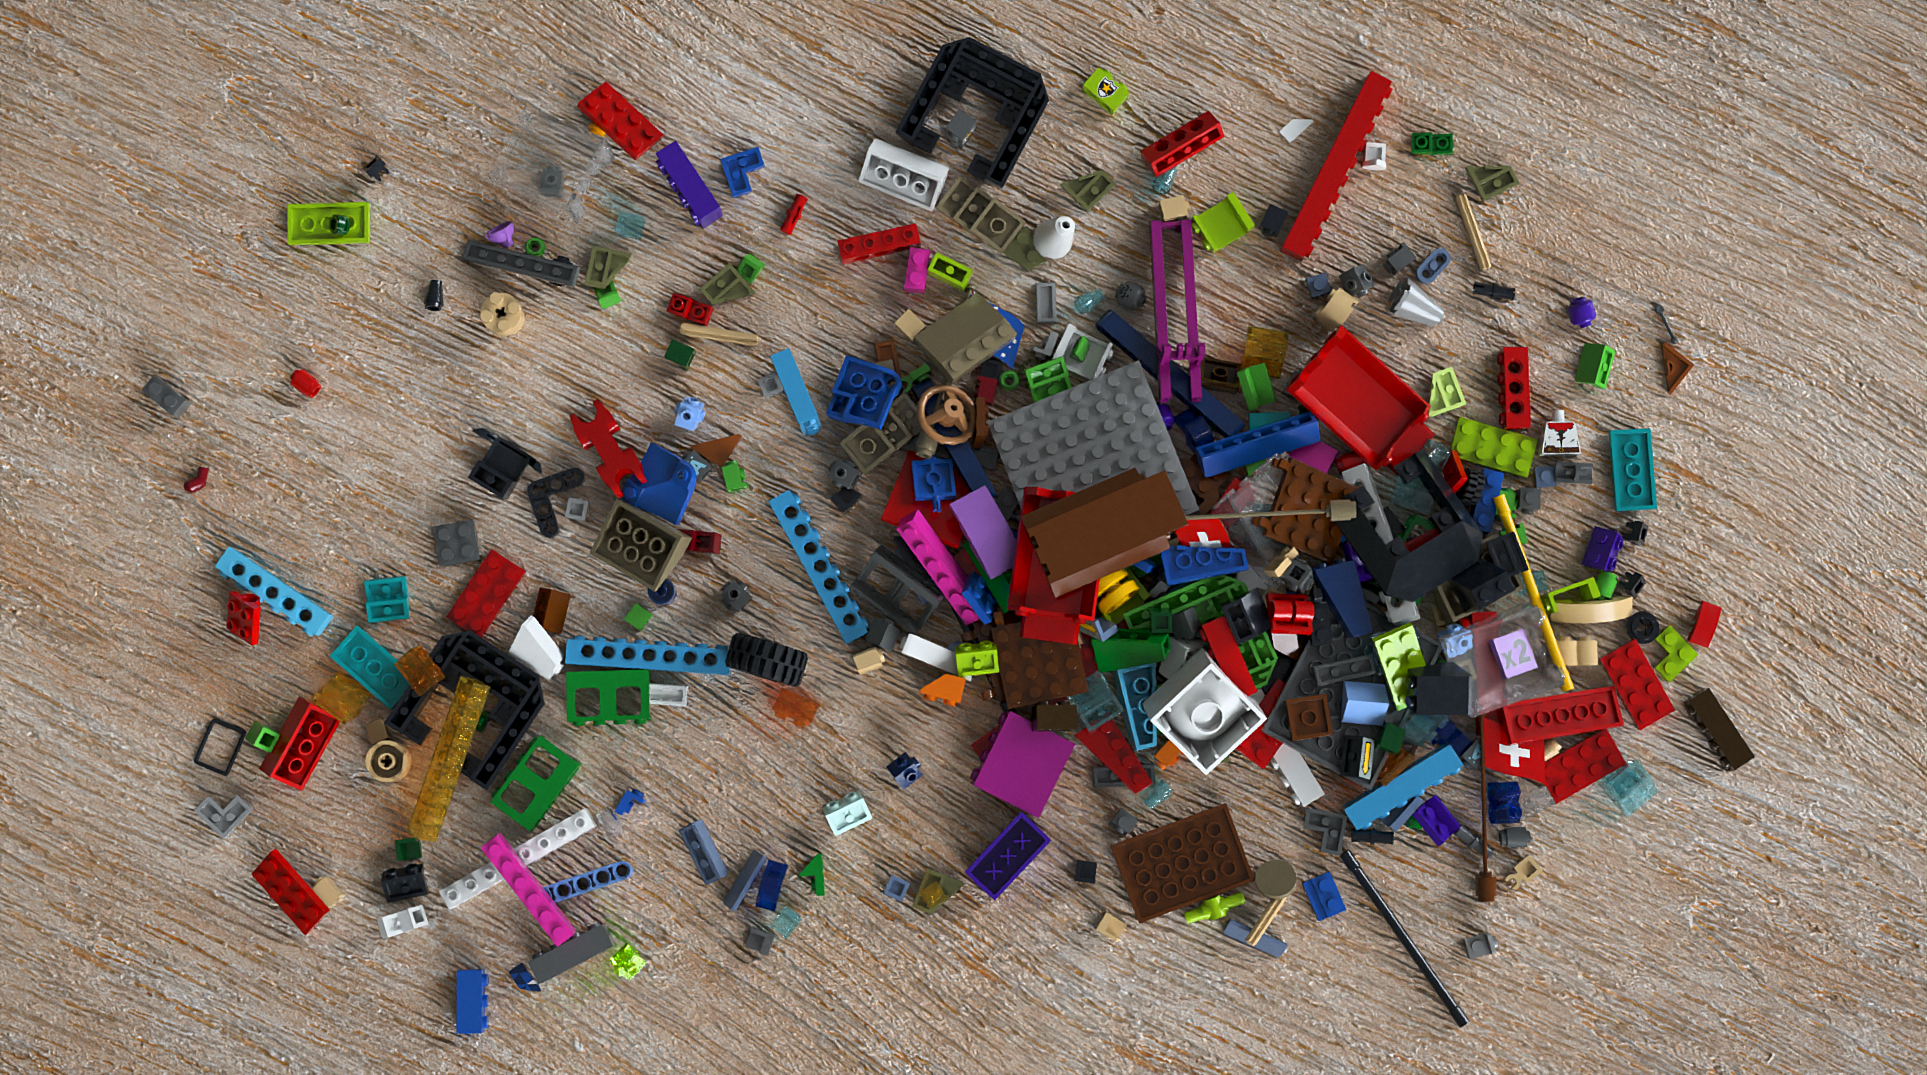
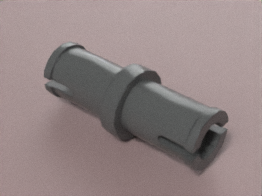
M1461 824L1460 829L1454 832V835L1465 842L1469 849H1474L1483 856L1481 836L1473 834ZM1487 844V859H1489V858L1491 857V855L1493 854V852H1494V850H1495L1494 848L1490 847L1488 844Z

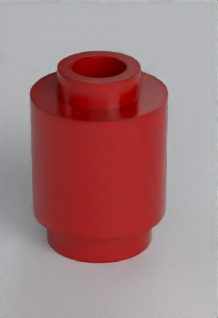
M304 369L295 370L290 376V385L306 397L313 398L321 389L319 381Z
M1355 451L1340 455L1339 458L1335 459L1339 474L1361 464H1367Z

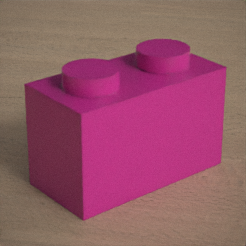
M910 247L904 284L905 292L925 294L930 250Z

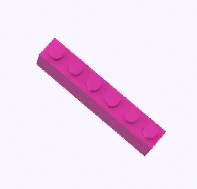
M917 509L903 517L896 528L965 625L967 626L980 619L961 594L967 576L920 511Z
M498 832L481 846L482 851L555 945L558 947L574 935L576 929L503 835Z

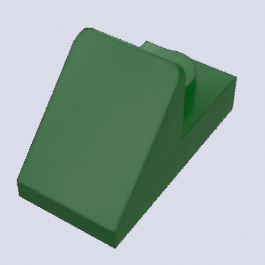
M817 854L798 877L814 875L815 879L811 880L812 892H816V896H824L822 854Z

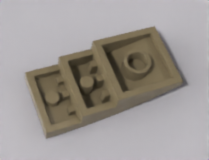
M962 176L958 177L936 206L938 211L1000 254L1004 252L1026 222L997 199L990 197L979 187L973 186Z
M904 392L892 402L882 430L861 425L840 443L864 475L872 471L920 433L922 428L917 418L916 403L907 392Z

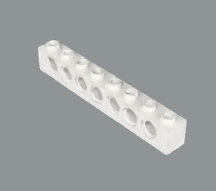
M1361 464L1343 471L1342 481L1355 487L1364 485L1375 503L1370 506L1367 512L1363 513L1370 523L1376 522L1375 530L1385 544L1392 541L1393 536L1369 467L1366 464ZM1382 591L1379 592L1383 604L1386 603L1388 611H1386V616L1390 623L1392 622L1398 627L1420 619L1415 601L1403 600L1401 606L1395 607L1394 602L1397 598L1385 596Z
M584 808L514 848V851L524 864L529 866L597 827V824L588 808ZM492 862L439 892L448 909H454L503 881L504 878Z

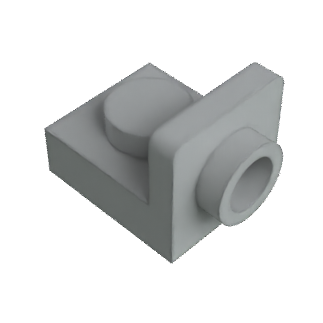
M1051 331L1049 336H1045L1042 347L1045 348L1044 350L1033 346L1031 353L1035 354L1034 357L1042 361L1050 360L1059 334Z
M1488 932L1463 939L1469 959L1487 954H1495V948H1498L1495 936Z

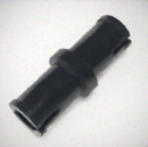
M1475 281L1472 293L1474 295L1489 296L1490 299L1501 298L1513 301L1515 297L1513 292L1516 290L1515 288L1498 286L1497 283L1491 285Z
M1373 828L1370 830L1352 829L1351 842L1370 843V845L1375 843L1393 845L1394 831H1375Z

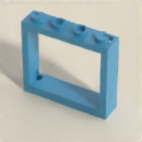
M788 348L771 355V360L803 436L819 433V429L822 426L790 349Z

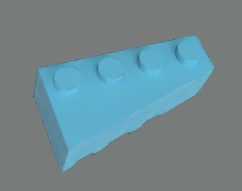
M1156 663L1119 669L1113 672L1133 752L1157 746V727L1149 720L1142 705L1156 691Z

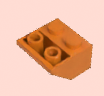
M945 674L921 688L920 694L924 695L923 699L935 702L937 698L944 700L943 704L955 707L956 703L960 704L966 679Z

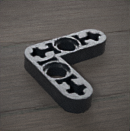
M571 468L533 481L527 488L540 531L547 538L556 537L560 531L550 496L581 486L585 482V474L579 468ZM574 472H576V474L578 475L581 474V477L578 478V482L570 480L567 481L569 483V486H566V481L563 478L564 475H566V478L569 479L573 477ZM556 478L562 481V486L557 490L551 487L552 480ZM543 483H547V487L550 490L549 493L544 489L539 492V496L535 493L532 494V491L535 490L534 486L543 488L545 487ZM542 504H546L549 507V512L546 515L538 513V508ZM541 519H548L550 525L555 526L552 534L545 532L548 526L546 521L541 522Z

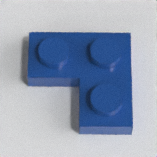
M759 147L720 159L733 198L751 193L752 189L746 173L765 167Z

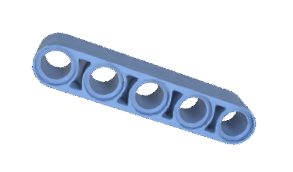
M619 861L543 888L552 900L557 903L625 880L633 874V866L628 861ZM621 864L626 865L628 868V873L625 876H621L618 873V867ZM601 871H605L608 874V880L605 883L598 879ZM581 878L588 880L589 884L586 889L579 887V880ZM562 884L569 888L566 896H562L559 892V887Z

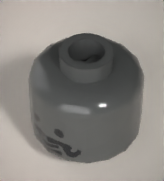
M1130 281L1124 284L1121 283L1115 294L1117 303L1132 311L1138 309L1139 306L1143 307L1147 296L1144 295L1145 290L1142 286Z

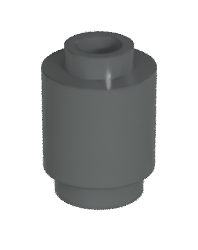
M1505 827L1503 830H1499L1500 846H1505L1506 848L1527 847V843L1531 841L1530 831H1526V827Z

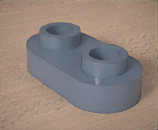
M1445 249L1434 250L1417 268L1416 279L1422 284L1432 283L1449 265L1451 257L1448 251ZM1436 257L1442 258V263H1438ZM1422 272H1428L1429 277L1425 278Z

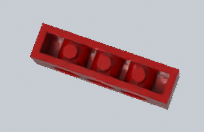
M1208 110L1144 148L1140 153L1146 167L1157 178L1225 136L1220 122Z
M916 223L837 241L842 265L910 250V247L921 248Z
M1503 347L1500 353H1497V364L1500 365L1497 381L1498 385H1501L1498 403L1502 405V413L1499 414V424L1502 425L1504 430H1527L1531 427L1528 347ZM1509 364H1513L1516 366V373H1511L1509 371ZM1510 384H1514L1517 387V393H1512L1509 390ZM1510 404H1515L1518 407L1517 414L1510 411Z

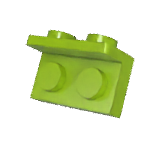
M982 641L979 644L972 645L970 643H962L955 647L958 677L999 672L997 648L994 642Z

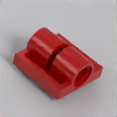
M237 591L229 592L227 630L250 645L258 644L261 609L260 597L255 594L242 595Z
M1268 593L1266 595L1271 633L1311 635L1313 632L1314 604L1312 601H1308L1307 595Z

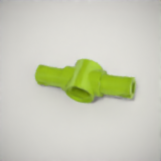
M1242 892L1225 898L1224 896L1217 895L1204 900L1203 904H1200L1201 907L1184 912L1188 924L1205 918L1212 921L1226 916L1230 909L1245 904L1246 901Z

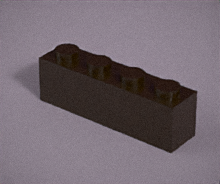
M1703 688L1683 701L1686 705L1684 708L1690 717H1694L1697 722V729L1701 734L1706 735L1709 740L1707 742L1712 751L1718 753L1720 756L1719 761L1725 769L1734 771L1755 758L1710 688Z

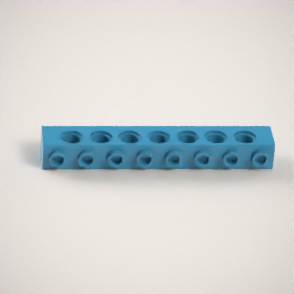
M788 490L769 500V504L846 645L867 635L866 629L870 627L864 617L860 619L857 613L860 608L855 599H849L847 593L850 590L845 581L841 583L837 576L840 575V572L835 563L830 564L828 557L831 555L826 546H820L818 540L821 537L816 528L811 529L808 522L811 519L806 510L801 511L799 504L802 502L797 493L792 494ZM789 508L796 509L797 514L794 518L786 517V511ZM798 526L806 527L805 535L797 536L795 534L796 528ZM810 543L816 545V551L813 554L806 553V545ZM819 561H823L826 564V568L822 572L815 570V564ZM828 579H833L836 582L835 587L831 590L824 587V583ZM837 597H843L846 601L845 605L841 608L834 605V600ZM853 615L855 623L850 626L844 623L845 616Z
M573 636V639H567L565 664L731 675V668L726 667L725 664L728 646L716 645V649L707 648V644H695V647H687V643L675 642V646H667V642L654 641V645L646 644V640H634V643H626V639L614 638L613 642H606V638L593 637V641L585 640V636ZM586 646H592V655L585 657L583 649ZM607 647H612L614 651L610 658H605L603 654ZM632 648L634 656L631 659H625L624 651ZM647 650L654 651L655 656L651 661H646L644 658ZM668 651L675 653V659L672 662H666L665 654ZM689 652H693L696 657L695 661L691 664L685 661V656ZM708 654L716 656V661L712 665H708L705 662Z

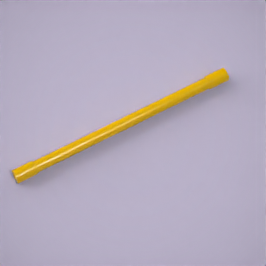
M1505 494L1494 497L1493 501L1498 515L1501 517L1506 534L1515 532L1529 570L1522 572L1521 575L1555 667L1562 692L1574 688L1549 623L1512 520Z

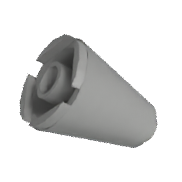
M1403 278L1405 282H1399L1388 299L1391 305L1390 308L1386 306V313L1433 327L1436 324L1439 325L1445 316L1443 308L1411 279Z

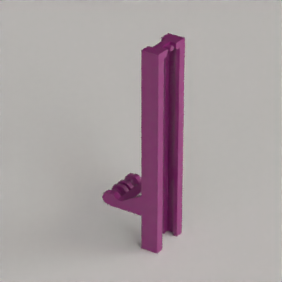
M1181 220V222L1151 221L1149 234L1159 403H1167L1168 399H1171L1170 360H1189L1192 402H1200L1202 398L1200 365L1205 356V343H1199L1191 220ZM1163 228H1167V230L1176 228L1177 232H1181L1188 343H1185L1184 350L1183 343H1177L1176 351H1171L1170 343H1168L1162 246Z

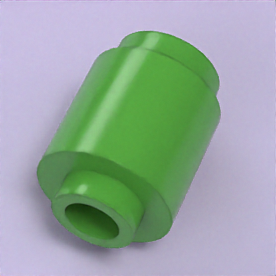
M1601 571L1600 575H1597L1595 582L1601 596L1595 598V600H1611L1617 584V576L1615 574Z

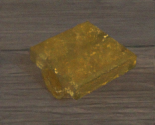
M338 671L313 696L312 701L345 725L349 720L353 721L358 716L372 694Z

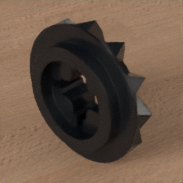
M1636 612L1629 617L1626 624L1627 634L1631 639H1636L1639 644L1652 642L1659 633V622L1649 612ZM1640 622L1643 625L1650 624V626L1645 629V634H1643L1642 631H1635V629H1637V627L1640 626Z

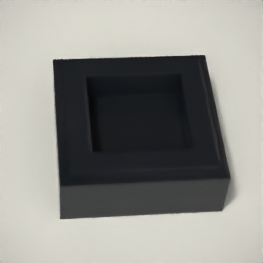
M987 359L981 364L979 376L998 379L997 382H999L1002 362Z

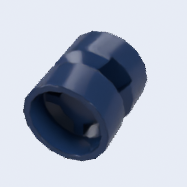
M665 579L656 592L648 588V595L654 603L660 606H668L675 601L677 589L671 581Z

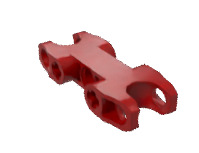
M596 399L593 401L597 411L594 420L583 423L575 413L569 415L574 433L583 448L588 450L595 446L603 460V463L595 468L607 487L619 499L624 496L620 488V481L625 475H635L642 484L646 483L647 479L642 464L631 446L623 451L620 449L613 434L621 429L610 411Z

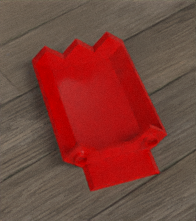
M1342 325L1324 341V345L1320 350L1312 355L1306 362V366L1299 374L1293 377L1286 388L1292 396L1375 470L1381 466H1388L1399 476L1394 467L1412 456L1415 452L1423 450L1435 435L1423 423L1429 417L1427 413L1431 406Z
M1024 487L1020 516L1072 495L1075 492L1049 490L1041 487ZM1020 517L1007 605L1008 610H1013L1015 615L1022 616L1019 637L1077 645L1080 624H1085V621H1094L1100 579L1055 598Z

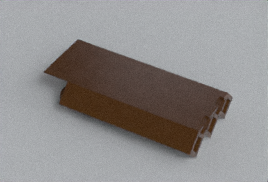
M1135 467L1020 516L1055 598L1170 549L1168 540L1171 537L1169 533L1189 525L1166 470L1145 479L1143 473L1139 475Z

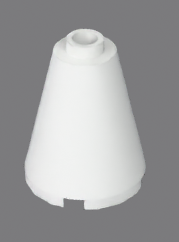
M1067 216L1046 220L1037 226L1034 232L1033 244L1041 256L1056 260L1064 257L1070 251L1075 230L1073 220Z

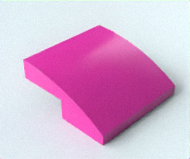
M1319 441L1290 451L1286 460L1294 458L1328 474L1339 451Z

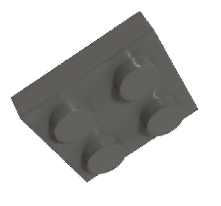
M475 520L433 526L439 567L481 560Z

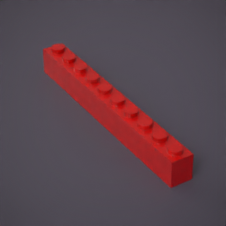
M1370 71L1280 250L1281 252L1301 262L1304 257L1309 258L1314 248L1311 246L1313 239L1318 240L1323 230L1319 227L1322 221L1327 222L1331 211L1328 209L1331 203L1336 204L1340 196L1337 191L1340 186H1345L1349 178L1346 173L1349 168H1354L1358 160L1355 158L1357 151L1361 152L1367 142L1363 139L1366 133L1370 135L1375 126V123L1372 121L1375 116H1380L1384 108L1381 103L1384 98H1389L1393 90L1390 88L1392 80L1373 71Z

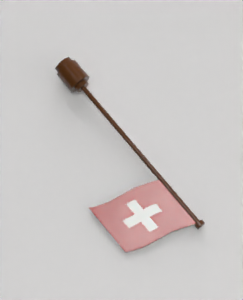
M1477 713V717H1480L1483 871H1480L1479 875L1475 876V893L1478 896V901L1492 902L1495 901L1494 896H1497L1496 876L1492 875V872L1487 869L1485 767L1507 775L1530 778L1545 785L1544 740L1508 746L1504 725L1485 718L1486 713Z

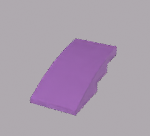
M986 486L952 502L949 508L958 520L959 527L969 541L971 550L989 579L991 580L1012 569L1017 540Z

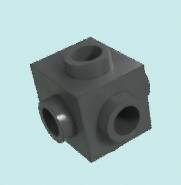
M1364 264L1353 267L1339 275L1344 291L1352 297L1356 295L1358 298L1363 297L1369 293L1368 289L1375 286L1372 276Z
M845 458L844 461L837 459V461L830 465L828 477L833 479L831 483L841 489L844 486L847 489L853 490L863 472L856 469V464Z
M1293 560L1283 575L1285 587L1293 593L1303 594L1314 583L1312 569L1305 563H1299L1296 560Z
M734 580L731 583L727 581L720 589L722 591L720 596L723 597L721 602L728 609L733 607L739 613L753 597L747 592L749 588L742 581L738 583ZM734 592H738L736 598H732Z

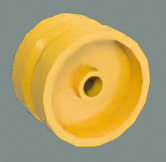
M1125 568L1100 578L1097 600L1102 599L1098 604V608L1104 616L1124 605L1140 590L1134 580L1124 582L1129 575Z

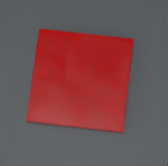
M909 450L881 521L898 526L903 517L918 509L941 542L958 549L964 533L960 529V524L949 508V505L970 494V491L957 468L953 466L956 499L941 500L940 512H937V510L933 512L932 501H915L911 461L924 460L926 458L916 455V452Z

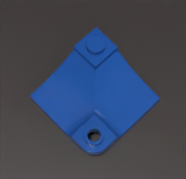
M846 355L832 389L833 397L826 414L830 419L846 424L854 423L882 430L895 396H898L902 380L893 370ZM891 382H895L893 386H889Z
M650 443L641 461L647 482L642 484L632 474L624 484L622 489L624 496L620 499L634 507L651 512L674 525H679L696 485L695 469L681 457L656 443Z

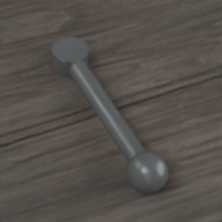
M1658 305L1655 308V312L1660 314L1671 336V343L1677 344L1679 339L1674 335L1663 313L1664 307Z

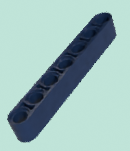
M928 378L913 386L912 391L919 401L921 395L935 385ZM939 393L934 394L928 399L925 405L926 416L934 413ZM939 422L934 425L937 433L944 437L952 438L962 434L955 425L945 427ZM967 441L956 445L943 444L970 493L986 486L993 498L997 497L993 485Z

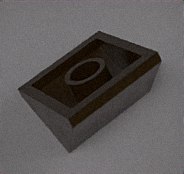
M1204 357L1200 365L1201 386L1207 390L1236 395L1240 386L1237 372L1241 370V364Z

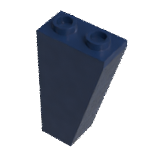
M1343 558L1335 560V565L1328 566L1327 563L1315 565L1316 570H1312L1313 580L1317 588H1321L1322 596L1327 599L1328 606L1345 636L1353 638L1372 633L1354 560L1347 562V559Z

